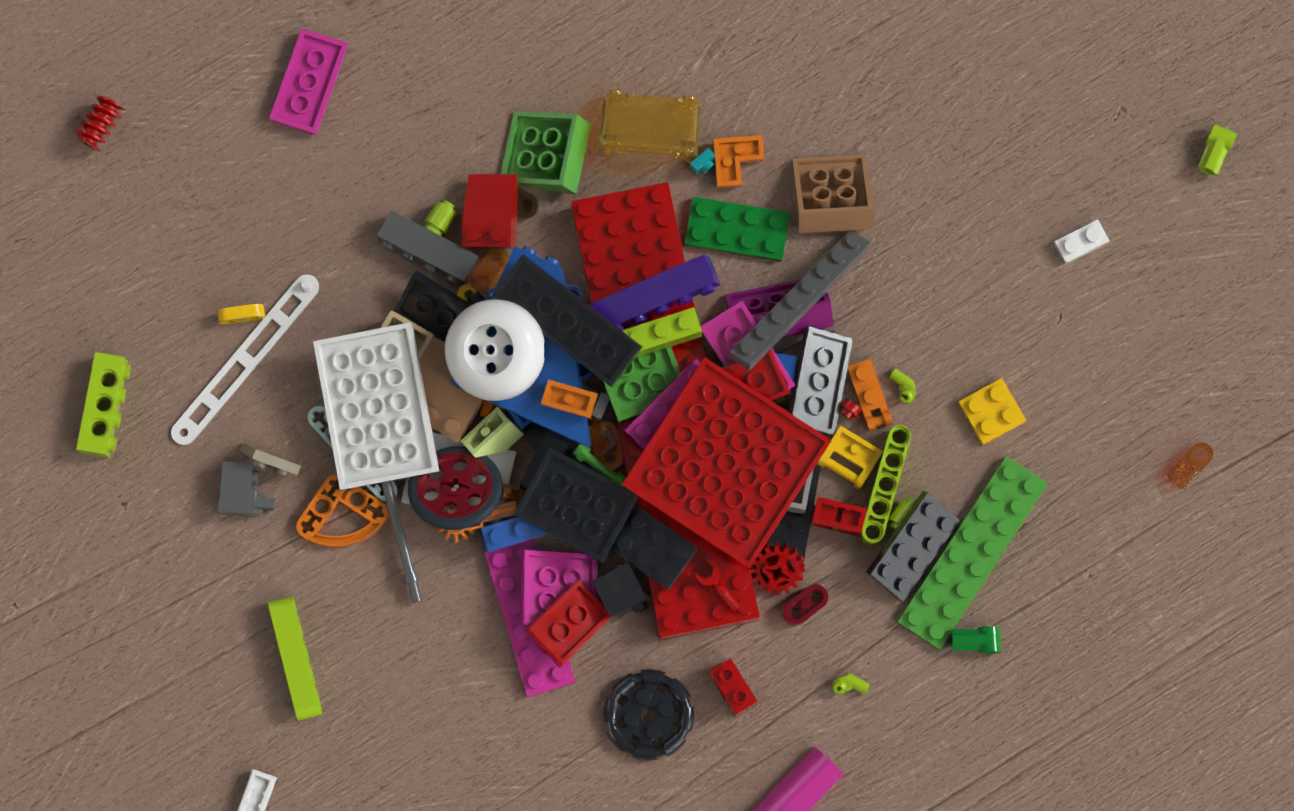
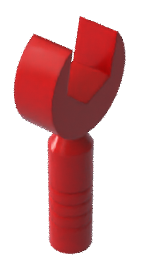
M706 560L705 562L713 568L712 576L703 579L695 572L697 581L706 587L714 585L715 591L734 613L741 606L727 588L719 583L721 570L718 564L714 561Z

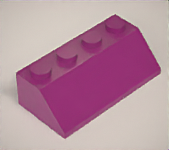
M800 280L725 294L727 309L743 300L758 324ZM826 292L784 336L801 334L804 332L805 327L808 326L820 330L834 326L831 301L828 293Z

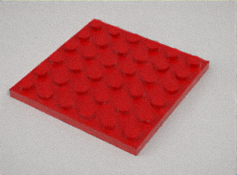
M704 357L621 486L750 569L832 440Z

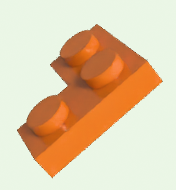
M763 136L713 139L717 189L742 187L740 163L764 161Z

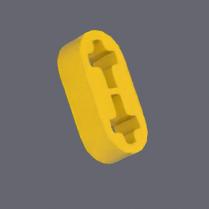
M250 304L217 310L218 323L235 324L262 320L265 318L264 305Z

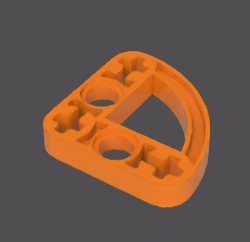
M333 474L325 480L296 524L299 535L311 543L333 548L348 547L361 543L376 534L387 522L389 511L383 502L360 487L341 491L336 489L332 494L336 498L333 502L328 496L323 495L324 491L328 494L331 492L332 486L330 483L332 481L338 482L337 474ZM355 493H360L364 496V502L360 506H353L350 503V498ZM320 500H326L329 503V509L325 513H318L315 509L316 503ZM369 500H372L373 502L370 506L376 510L380 507L383 508L382 513L384 517H377L375 520L373 519L374 514L367 509L366 513L361 511L367 507ZM339 503H342L370 522L364 528L347 535L328 536L319 534ZM312 511L316 517L322 520L319 523L315 519L312 524L314 531H307L305 534L303 533L304 528L302 524L304 522L306 524L310 523L312 516L308 514Z

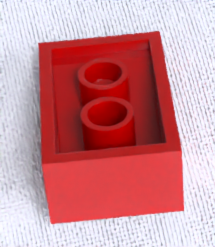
M468 174L462 220V247L470 249H514L515 246L517 247L518 174Z

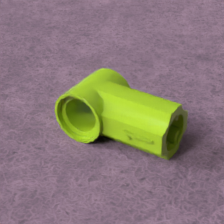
M1213 124L1205 142L1207 144L1197 168L1207 175L1217 176L1226 153H1229L1237 133Z

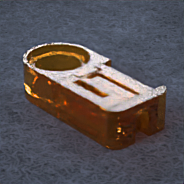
M1202 442L1195 444L1168 473V478L1171 481L1174 480L1180 489H1185L1187 487L1185 483L1188 484L1212 460L1213 450L1211 446ZM1197 448L1205 449L1208 453L1207 460L1198 461L1194 456L1195 450Z

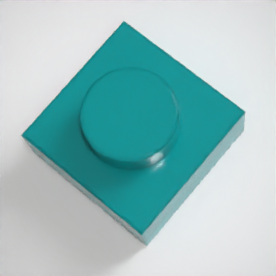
M707 148L690 163L691 172L695 176L701 172L706 174L714 166L715 154Z

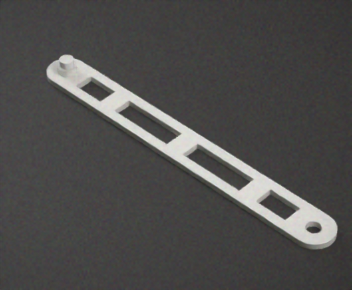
M302 275L292 284L174 424L171 435L176 443L188 445L197 438L313 300L319 291V283L314 276ZM294 295L302 302L288 317L280 309ZM273 319L281 327L257 356L253 358L246 352L247 348ZM238 361L246 369L218 400L210 392ZM203 402L211 410L197 425L189 417ZM182 429H187L188 435L182 437L180 435V431Z

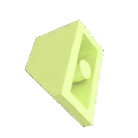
M496 407L461 442L476 458L506 452L524 434Z

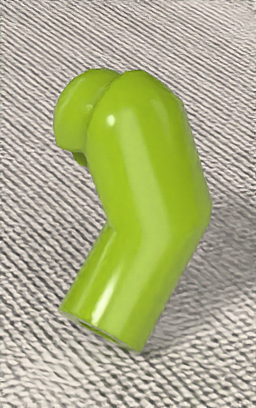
M895 368L889 379L899 385L900 400L903 403H911L916 396L915 383L910 377Z

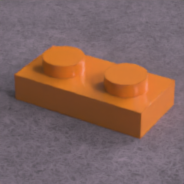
M548 380L541 404L591 419L598 394Z

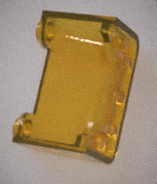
M609 90V93L603 96L599 156L611 157V152L618 150V154L622 155L623 152L673 155V159H677V156L680 155V157L685 158L684 162L691 163L697 158L701 102L697 101L695 96L669 98L623 94V91Z

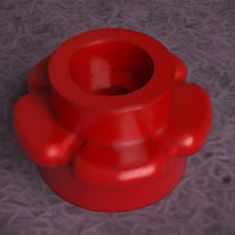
M848 398L839 403L842 407L839 412L850 420L853 417L859 418L858 414L862 409Z

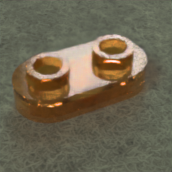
M492 249L487 253L471 279V285L476 292L480 291L481 294H486L490 289L495 288L509 260V255L504 250ZM492 261H497L500 266H494ZM479 280H485L487 285H482Z

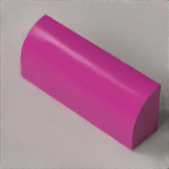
M813 747L752 811H809L844 773L820 750Z

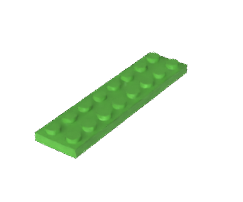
M1006 456L897 623L940 650L951 634V630L957 625L1048 483Z

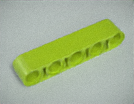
M903 425L894 426L890 430L885 442L860 535L862 542L868 546H875L880 543L886 530L911 440L910 431ZM894 433L903 434L905 442L902 444L895 443L892 435ZM889 456L896 457L899 465L894 468L889 467L886 464V458ZM881 480H888L892 484V489L890 491L881 490L879 482ZM874 504H882L885 507V514L876 515L872 510V506ZM870 527L877 529L879 537L877 539L868 538L866 536V529Z
M293 595L269 601L268 607L297 720L301 721L323 715Z

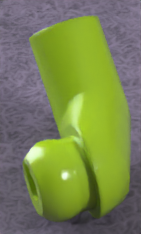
M851 673L837 677L832 683V689L836 694H843L854 689L865 695L870 686L868 682Z

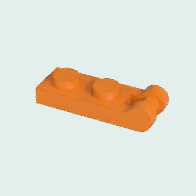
M871 359L849 365L847 371L859 406L862 409L861 412L868 431L877 430L876 427L881 425H892L893 420ZM879 409L881 415L873 418L871 412Z

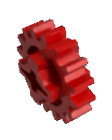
M778 541L775 542L774 547L766 543L765 550H761L750 568V572L753 573L752 581H758L759 589L764 586L767 587V594L775 590L776 595H780V590L783 589L788 594L790 593V586L797 589L798 581H803L804 574L802 572H805L803 556L797 555L796 547L789 550V543L787 542L783 547H780Z

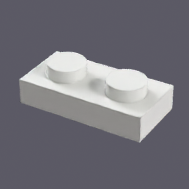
M1097 219L1054 241L1053 244L1066 265L1109 243L1110 240Z

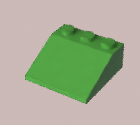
M514 111L501 174H518V186L553 193L577 194L591 124L577 114Z

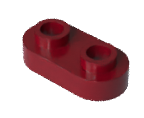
M819 584L808 586L785 605L783 610L785 621L794 626L803 624L827 604V590ZM812 594H818L820 596V600L818 602H813L811 600ZM798 609L800 616L797 618L793 617L791 610Z

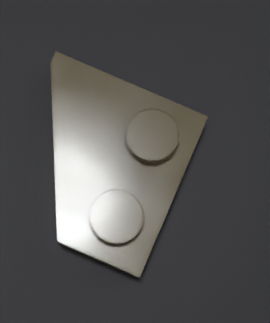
M242 443L239 451L252 458V464L262 468H266L267 464L274 466V472L287 477L289 472L298 475L301 467L295 462L254 448L246 443Z

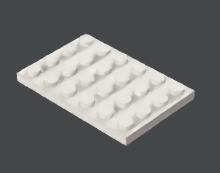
M409 322L313 341L340 490L439 472L413 324Z

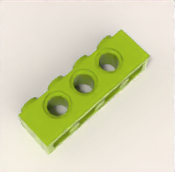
M95 352L76 448L80 454L110 458V453L115 452L117 438L114 437L115 427L119 428L121 413H118L120 403H124L126 397V389H123L125 379H129L131 365L128 364L127 359L123 356ZM114 376L116 379L115 383L110 387H105V378ZM102 401H111V406L108 410H99V404ZM100 424L106 425L104 434L100 436L94 434L96 426Z

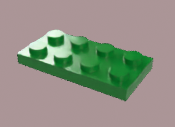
M693 196L685 246L782 262L790 212Z

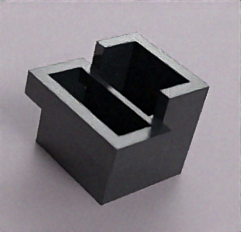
M620 563L613 567V571L592 581L611 618H619L633 610L635 613H641L648 609L645 601L650 598L648 594H644L632 570L634 568L632 563Z

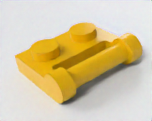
M840 425L817 465L822 468L824 466L853 483V487L860 490L883 451ZM832 453L838 454L861 468L863 471L860 476L831 459Z

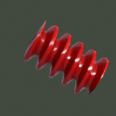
M99 95L96 98L99 104H92L91 106L95 113L87 112L86 117L89 121H81V126L84 129L77 128L75 130L79 137L78 139L97 152H100V149L96 143H106L102 134L111 135L107 126L116 127L112 119L122 118L117 112L118 109L125 111L122 106L112 99Z

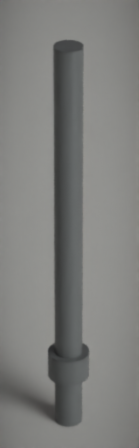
M381 482L405 572L403 574L405 585L408 584L412 602H421L423 600L418 585L420 579L418 571L414 570L392 482Z

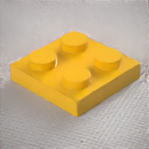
M1002 378L958 402L982 446L1027 421Z

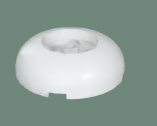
M492 299L480 301L462 311L452 323L445 341L446 364L455 382L470 395L488 401L508 400L525 392L539 376L545 359L544 336L535 318L523 307L506 300ZM491 326L497 330L494 337H489L487 334ZM473 344L479 347V352L476 355L470 353V347ZM509 344L513 346V354L510 356L505 354V347ZM490 345L494 346L495 351L492 355L489 354ZM491 362L496 365V371L492 374L487 369V365Z

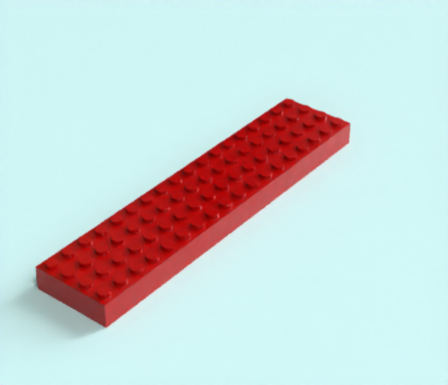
M668 182L571 201L591 304L685 263ZM692 301L683 306L676 304L669 307L670 311L663 315L656 316L653 314L647 317L645 323L693 307L695 309L694 302ZM631 324V325H628V326L624 327V329H629V328H632V327H635V326H633V324ZM701 337L671 347L680 372L695 358L701 362L705 357ZM613 410L627 476L644 449L624 430L635 418L618 423ZM639 497L636 501L637 505L699 549L670 591L647 575L660 641L759 621L760 615L750 569ZM706 560H711L718 564L721 570L719 583L727 588L741 606L734 613L715 591L714 585L706 587L697 581L695 572L703 579L712 576L713 568L705 562Z

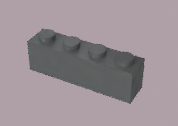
M392 210L377 234L378 241L381 242L380 246L390 252H393L395 249L402 253L401 257L411 263L417 261L423 264V268L434 275L438 272L446 276L445 280L457 287L459 284L465 285L468 283L479 263L478 255Z

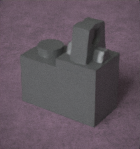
M223 461L218 507L221 515L256 517V515H261L262 510H275V498L263 497V492L254 489V485L258 486L259 471L255 470L254 464Z

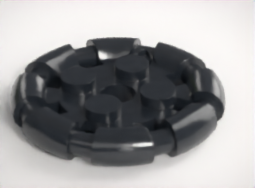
M642 669L640 673L633 675L629 673L614 684L611 688L613 691L610 697L605 700L603 721L607 724L609 730L607 734L620 751L632 754V758L651 761L657 760V757L663 755L668 757L684 745L686 735L689 731H692L695 712L694 706L691 707L689 701L691 696L677 678H670L665 675L666 672ZM644 682L646 689L637 692L635 684ZM659 684L668 687L665 695L657 691ZM622 695L628 698L625 707L618 704ZM679 701L682 710L674 712L672 703ZM645 708L655 710L656 718L652 722H646L642 719L641 713ZM624 718L626 727L618 728L616 720ZM673 723L680 726L676 734L669 731ZM632 735L641 739L638 746L629 742ZM661 737L663 745L653 747L651 740Z

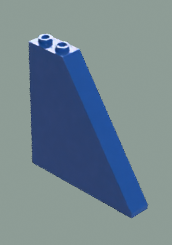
M515 246L495 290L522 254L526 255L566 286L564 271L558 266L559 261L549 256L542 259L536 256L537 251L527 246H523L522 249ZM492 295L491 298H490V300H492V299H497V298ZM491 326L487 334L489 337H494L497 330ZM543 335L545 359L542 370L535 382L525 392L514 398L488 402L590 448L591 438L587 418L541 404L548 380L583 389L578 361ZM476 344L471 345L470 353L472 355L478 354L479 347ZM490 345L489 354L492 355L495 351L494 346ZM507 345L505 347V354L510 356L513 354V346ZM492 362L487 365L489 373L492 374L496 371V365ZM452 378L450 383L455 387L462 389Z

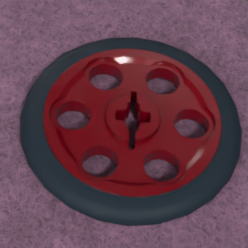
M451 446L436 451L439 470L443 472L442 477L433 479L429 476L430 473L412 476L408 481L407 493L414 512L423 521L434 527L446 530H460L482 522L497 507L503 488L501 473L496 464L487 455L475 458L466 447ZM458 462L467 464V467L462 471H457L453 468ZM478 475L486 478L482 484H475L472 482V479ZM454 485H459L456 491H451ZM430 491L438 493V497L430 501L424 498L425 494ZM471 497L481 499L480 504L476 506L469 505L467 501ZM448 505L457 507L456 512L453 514H446L443 512V509Z

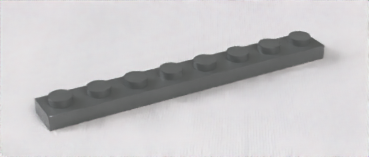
M850 230L730 351L729 358L750 371L870 249V242Z

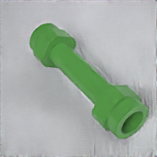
M579 444L572 452L577 461L580 463L582 461L586 462L598 473L621 485L625 480L622 473L619 471L617 473L613 472L589 453L591 451L590 448Z

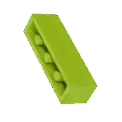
M694 307L623 330L643 346L635 358L702 337V329Z

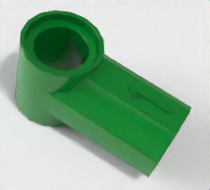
M985 626L978 627V629H952L951 651H978L981 654L1001 653V627Z

